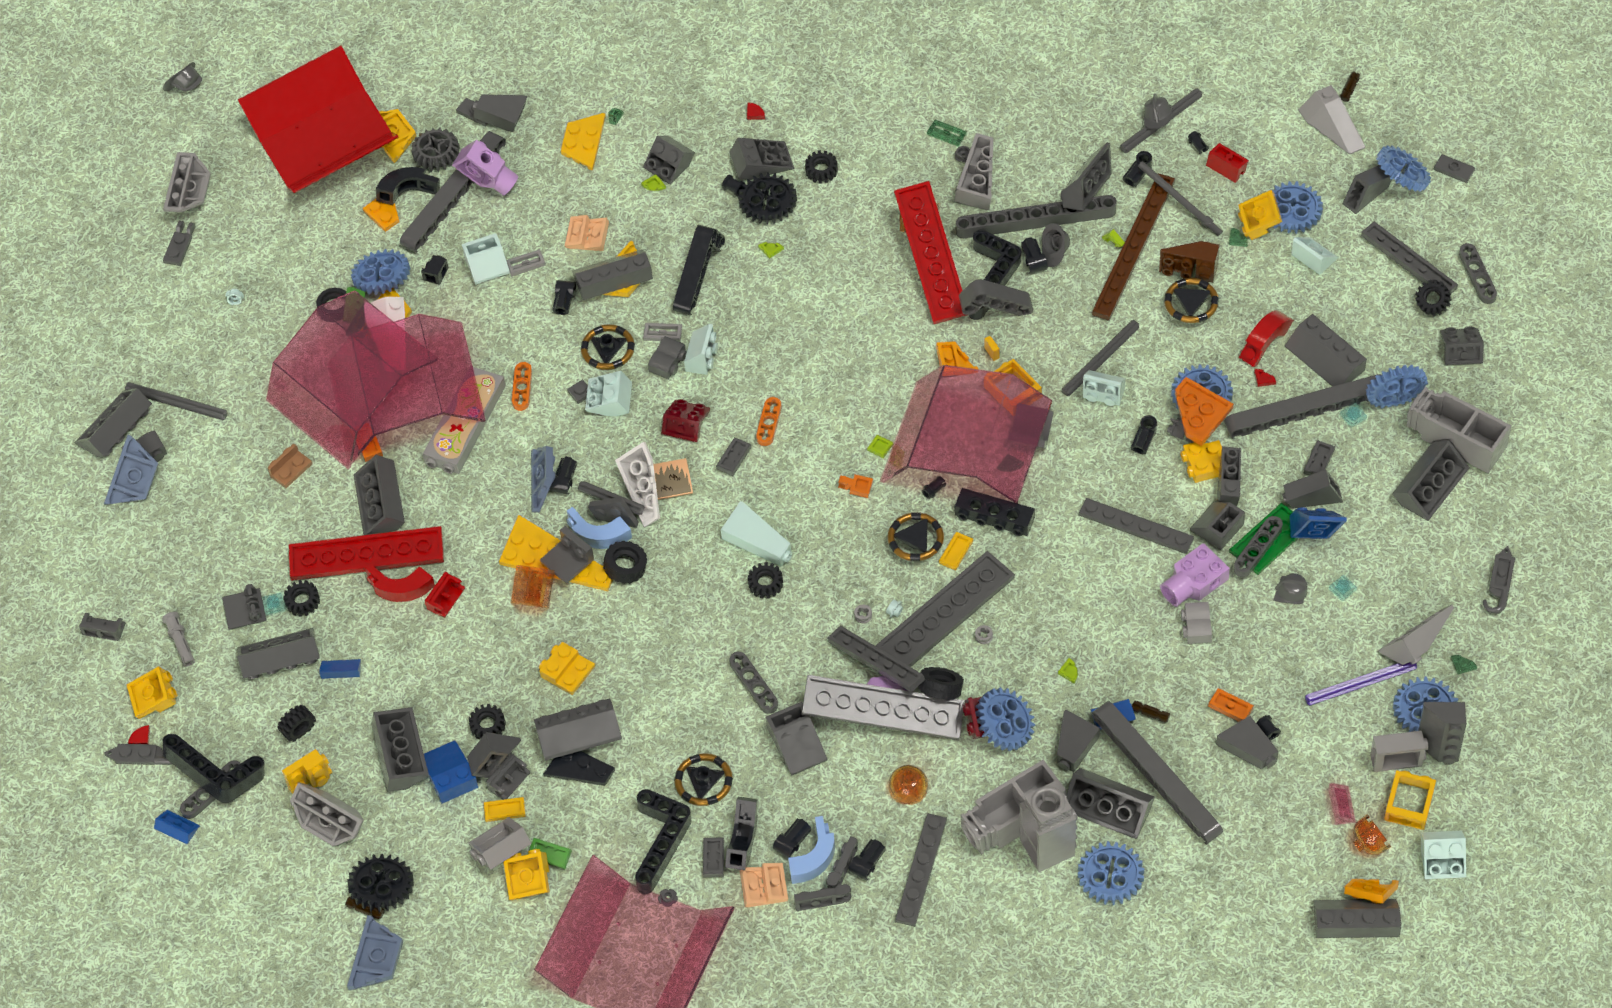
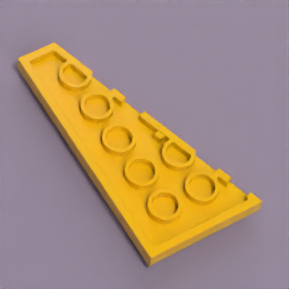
M518 515L500 557L499 565L561 580L540 562V559L561 540ZM593 560L570 582L609 591L613 579H610L605 573L602 565Z

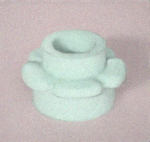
M238 289L228 290L225 295L230 305H239L244 298V294Z
M893 600L889 604L886 613L891 618L893 616L898 617L903 610L902 602Z

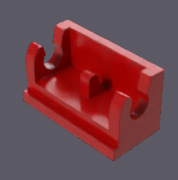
M1219 143L1209 151L1206 166L1236 183L1240 178V174L1244 175L1249 160Z
M445 571L425 599L427 610L445 618L465 590V587L461 585L462 581Z

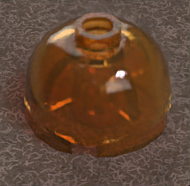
M903 765L892 772L889 778V793L897 803L914 805L926 797L928 780L925 773L919 767Z
M1366 814L1356 822L1353 828V835L1356 839L1353 843L1360 852L1364 850L1369 855H1380L1392 846L1390 843L1384 844L1387 841L1373 820L1367 821L1370 816Z

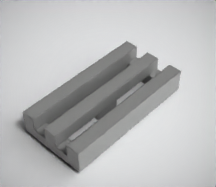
M540 249L506 260L511 277L546 266ZM539 256V258H536V259H533V260H530V261L527 260V259H530V258ZM521 261H522V263H520V264L511 266V264L518 263V262H521Z
M645 323L643 339L644 341H661L666 336L681 342L682 324ZM649 329H672V330H677V332L666 331V330H659V331H648V330H649Z

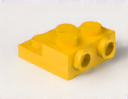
M1272 190L1238 204L1240 209L1238 216L1244 224L1242 227L1243 233L1246 237L1249 236L1251 240L1267 234L1268 228L1282 222L1275 194Z
M1219 440L1205 443L1202 446L1195 442L1183 445V451L1180 452L1183 462H1187L1189 478L1193 477L1195 483L1219 477L1222 450Z
M561 642L559 646L555 645L552 648L549 659H544L540 663L539 672L541 678L573 695L594 669L595 663L579 655L578 650Z
M158 666L126 684L135 717L141 719L155 710L161 713L176 704L175 698L178 695L176 690L171 687L170 682L173 681V677L169 671H165Z
M315 749L282 770L288 789L292 794L298 783L306 785L310 783L312 787H321L327 783L328 779H330L329 775L333 772L328 765L329 761L324 754L320 755Z
M534 849L528 851V855L522 856L521 853H516L503 862L509 900L550 892L547 873L550 872L546 852Z

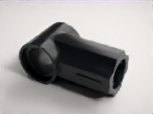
M1141 151L1136 155L1135 162L1123 176V181L1126 184L1137 187L1146 175L1138 167L1142 161L1146 162L1152 169L1151 153Z
M1029 237L1021 242L1026 266H1029L1030 269L1029 274L1047 270V260L1045 254L1041 253L1037 240Z
M556 281L553 313L557 315L569 314L572 298L575 297L573 293L576 291V282Z
M1146 415L1140 420L1139 429L1131 445V450L1135 453L1146 455L1157 432V419L1154 416Z
M567 456L561 458L555 479L550 486V491L569 495L568 491L573 484L572 478L577 467V461Z
M797 818L785 834L781 833L773 843V849L783 856L790 858L795 851L799 850L801 842L810 833L811 826L805 820Z
M870 839L861 854L856 855L851 861L849 871L867 881V877L871 872H874L875 865L886 851V847L880 841Z

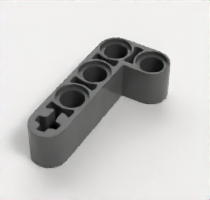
M982 279L974 280L959 294L961 309L965 315L976 313L982 306L1018 316L1032 314L1034 310L1028 292Z

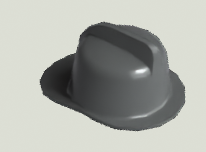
M195 62L189 63L184 69L170 77L163 85V90L170 91L175 87L181 91L195 89L202 82V77L195 70Z
M1154 93L1153 98L1146 101L1144 105V125L1147 128L1158 129L1171 121L1173 108L1166 98L1158 97Z
M1056 223L1047 225L1042 233V254H1045L1048 267L1057 266L1062 261L1064 253L1070 245L1068 233Z
M1297 573L1281 576L1280 582L1275 587L1276 593L1273 601L1303 604L1308 593V583L1305 578Z

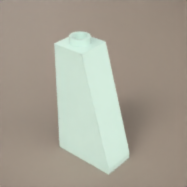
M740 501L721 529L722 539L782 567L785 562H789L792 557L790 543L745 503Z

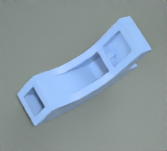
M573 507L567 510L568 519L566 520L572 532L592 548L607 549L611 544H615V542H627L632 539L631 529L620 516L608 524L596 526L587 523Z
M823 816L815 817L818 837L815 848L806 855L788 858L792 884L816 878L826 870L833 859L835 851L834 833H829L828 823H824Z

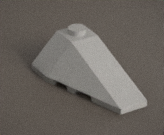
M1332 85L1315 91L1298 109L1310 126L1315 127L1322 135L1327 136L1349 155L1366 148L1341 98Z
M1453 605L1431 615L1422 621L1421 624L1406 631V634L1395 638L1379 649V652L1402 665L1409 662L1411 664L1417 663L1422 659L1421 655L1428 651L1453 611Z

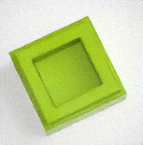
M876 435L868 446L867 451L884 459L893 446V442Z

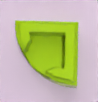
M656 174L641 182V185L650 191L666 189V185Z
M1114 229L1102 236V239L1107 243L1109 241L1115 243V247H1122L1125 243Z
M763 242L758 245V248L769 259L784 250V246L779 243Z
M1068 658L1058 671L1060 676L1074 684L1078 677L1075 662Z

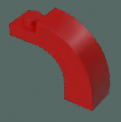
M1278 310L1268 313L1258 322L1247 337V343L1239 358L1256 367L1272 341L1278 336H1285L1294 320Z
M371 564L365 569L367 581L374 587L375 594L388 601H412L427 594L435 586L433 577L420 566L409 576L401 579L388 578Z

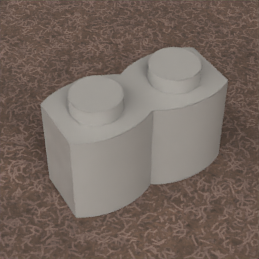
M1209 602L1185 603V609L1181 610V619L1186 621V626H1183V638H1187L1188 644L1212 643Z

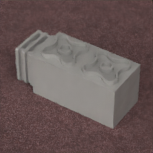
M1427 387L1416 396L1407 414V427L1417 430L1421 434L1422 440L1430 444L1433 441L1450 440L1465 462L1488 474L1507 448L1512 426L1445 391L1442 394H1436L1433 390H1428Z
M1044 759L975 800L976 806L971 811L968 810L966 814H961L963 832L972 846L981 855L985 850H990V847L998 846L1000 849L1020 837V803L1025 801L1026 794L1056 781L1061 791L1066 795V789Z
M1056 781L1026 794L1025 801L1020 803V841L1038 872L1075 856V848H1077L1075 840L1077 839L1076 820H1078V817Z

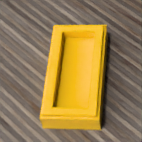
M956 532L939 559V564L956 571L972 545L973 538Z
M524 797L484 802L486 822L505 820L508 817L511 819L526 817Z

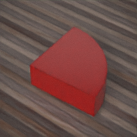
M748 102L747 120H765L764 110L759 105Z
M1254 369L1257 387L1276 385V379L1273 375L1264 372L1262 369Z
M146 725L136 729L129 737L128 744H149L150 726Z

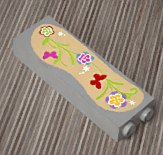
M472 366L469 367L423 452L424 462L428 467H438L449 474L453 472L460 473L506 387L504 376Z

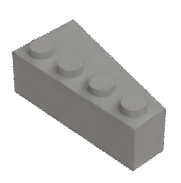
M979 133L975 134L956 189L954 202L984 210L990 209L993 167L992 137Z

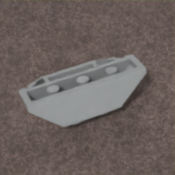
M177 152L163 211L184 212L204 203L211 174L195 153Z
M303 783L297 784L290 799L301 828L332 846L355 839L364 821L355 808L326 791Z

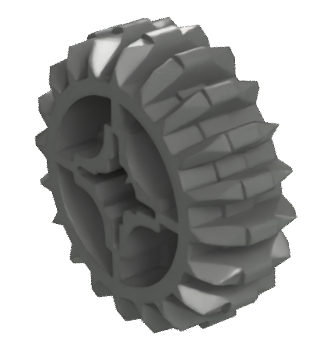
M432 127L431 131L425 130L424 134L419 133V137H415L411 150L413 159L419 167L422 166L425 170L429 167L431 172L436 168L439 172L440 167L446 170L447 164L452 166V162L455 161L460 153V145L452 132H449L447 129L442 131L440 127L438 130H435Z

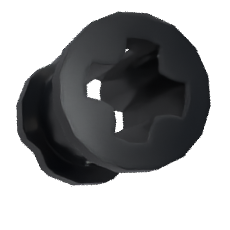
M729 174L722 182V189H728L738 197L742 184L746 183L737 181Z
M1265 715L1256 724L1271 741L1281 734V730L1272 723L1270 715Z

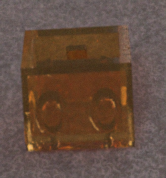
M517 565L511 603L549 609L555 570Z

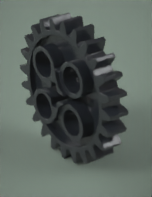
M767 172L766 176L760 173V178L753 176V181L747 179V185L742 184V189L739 190L738 195L739 208H741L742 214L746 213V218L752 217V222L758 219L759 224H761L765 220L767 225L769 220H772L775 224L776 219L783 221L782 216L788 218V212L793 213V207H796V189H794L793 183L789 184V179H783V175L777 178L776 173L773 176H770L769 172Z
M373 854L371 860L365 857V863L358 861V867H352L353 872H349V879H347L348 892L351 893V899L356 900V905L362 903L363 909L370 906V911L378 908V912H381L384 907L386 911H389V906L397 909V903L403 905L404 899H409V893H413L414 879L410 866H406L405 861L399 863V857L392 860L391 854L387 858H384L383 854L380 855V858H376Z

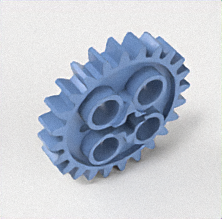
M1387 145L1386 147L1383 146L1377 154L1378 157L1376 159L1378 164L1381 165L1380 169L1385 170V174L1390 175V179L1396 180V184L1400 183L1403 188L1407 186L1409 190L1413 189L1415 192L1417 190L1421 192L1430 184L1431 177L1429 176L1430 173L1426 171L1427 168L1422 166V162L1417 161L1418 158H1413L1411 153L1407 154L1405 150L1401 151L1399 147L1395 148L1393 145L1391 147Z
M1289 181L1287 186L1283 182L1281 187L1274 186L1272 191L1275 194L1282 222L1275 225L1274 228L1281 227V232L1287 229L1288 233L1294 230L1297 234L1298 229L1304 233L1305 227L1311 230L1312 225H1317V220L1321 219L1323 212V202H1321V196H1317V191L1312 192L1311 186L1305 188V183L1299 186L1298 181H1296L1295 185H1292Z
M385 249L382 253L377 250L376 254L370 252L369 257L364 255V260H358L359 264H354L355 269L351 270L354 287L356 286L357 289L364 292L367 291L368 295L372 292L377 295L380 291L382 294L385 293V290L391 292L393 287L398 289L397 285H403V280L408 279L407 275H410L409 270L411 268L407 257L405 258L404 254H400V251L394 253L393 249L390 252H387Z
M1199 364L1198 369L1191 365L1190 371L1184 368V374L1179 372L1178 378L1175 377L1174 383H1172L1171 396L1173 397V403H1176V408L1179 409L1175 389L1185 377L1228 401L1232 400L1233 387H1231V381H1228V375L1222 376L1223 371L1216 372V367L1210 370L1209 365L1202 368L1201 364Z
M1406 365L1402 368L1396 366L1394 370L1389 368L1388 372L1382 371L1381 376L1376 375V379L1370 380L1371 384L1367 385L1366 395L1371 405L1374 404L1375 407L1380 406L1381 409L1385 406L1389 408L1392 405H1403L1406 401L1412 402L1411 399L1416 398L1417 394L1423 391L1428 384V379L1423 369H1419V366L1415 368L1413 365H1410L1408 368Z
M1427 676L1424 677V681L1416 677L1415 683L1410 679L1408 685L1403 683L1402 688L1398 689L1397 694L1394 696L1393 709H1395L1394 716H1398L1397 723L1403 722L1402 729L1409 727V732L1418 731L1420 719L1415 716L1421 717L1423 703L1458 702V698H1453L1455 692H1448L1449 685L1442 687L1443 681H1440L1438 684L1435 683V678L1430 682Z
M1001 687L997 690L993 688L986 692L978 700L979 704L975 706L978 709L975 712L976 716L979 717L977 723L981 724L979 730L984 731L982 737L988 736V743L993 741L994 748L1000 745L1002 751L1006 748L1008 751L1018 750L1032 739L1030 735L1034 731L1031 728L1035 726L1031 722L1035 717L1029 715L1032 709L1025 707L1028 702L1022 703V696L1017 698L1016 691L1009 693L1008 688L1004 691Z
M1107 841L1105 847L1101 843H1099L1098 849L1091 846L1092 853L1085 851V857H1081V864H1078V878H1080L1079 885L1084 886L1083 892L1090 891L1089 898L1096 896V902L1104 899V905L1107 904L1108 900H1111L1112 904L1115 905L1116 900L1123 904L1124 897L1131 900V894L1137 895V889H1141V882H1144V868H1142L1143 861H1138L1139 854L1132 855L1133 848L1126 850V844L1120 848L1118 847V842L1111 846L1110 842ZM1112 858H1116L1114 862V871L1112 873L1111 886L1108 889L1106 888V886L1108 883V874L1110 872ZM1104 860V861H1106L1107 863H1106V864H1100L1099 861ZM1120 864H1126L1127 867L1122 868V867H1119L1118 865H1120ZM1100 878L1104 881L1096 882L1095 879ZM1122 882L1124 885L1118 886L1115 883Z

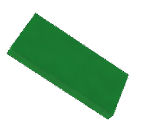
M1281 502L1229 549V553L1238 558L1265 520L1271 516L1279 517L1283 523L1282 531L1254 568L1253 572L1259 575L1298 539L1291 538L1290 515L1293 511ZM1274 524L1273 526L1270 525V533L1274 526L1277 527L1276 524ZM1264 536L1258 538L1259 542L1261 543H1267L1269 541L1268 538ZM1251 550L1248 552V555L1256 557L1258 552Z

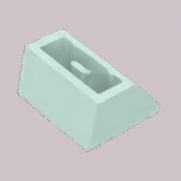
M496 233L462 244L464 258L475 285L510 273Z
M708 324L692 332L684 361L685 372L707 375L708 370L713 368L714 358L712 356L717 353L718 343H715L716 332H714L713 324Z
M1088 370L1083 377V398L1090 402H1104L1108 406H1120L1125 390L1126 378Z
M622 371L589 378L585 410L604 416L628 414L632 382Z
M1462 830L1421 832L1424 878L1466 877V838Z

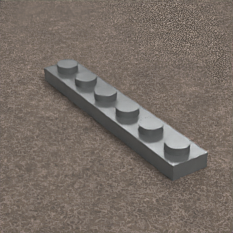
M1375 221L1362 231L1361 236L1421 282L1427 284L1428 280H1432V282L1434 280L1441 281L1446 285L1451 294L1457 289L1458 284Z
M1089 498L1085 499L1079 511V516L1184 554L1188 553L1194 540L1192 535Z
M841 625L827 637L828 642L910 692L914 691L925 680L922 673Z
M927 813L895 922L916 926L947 817Z

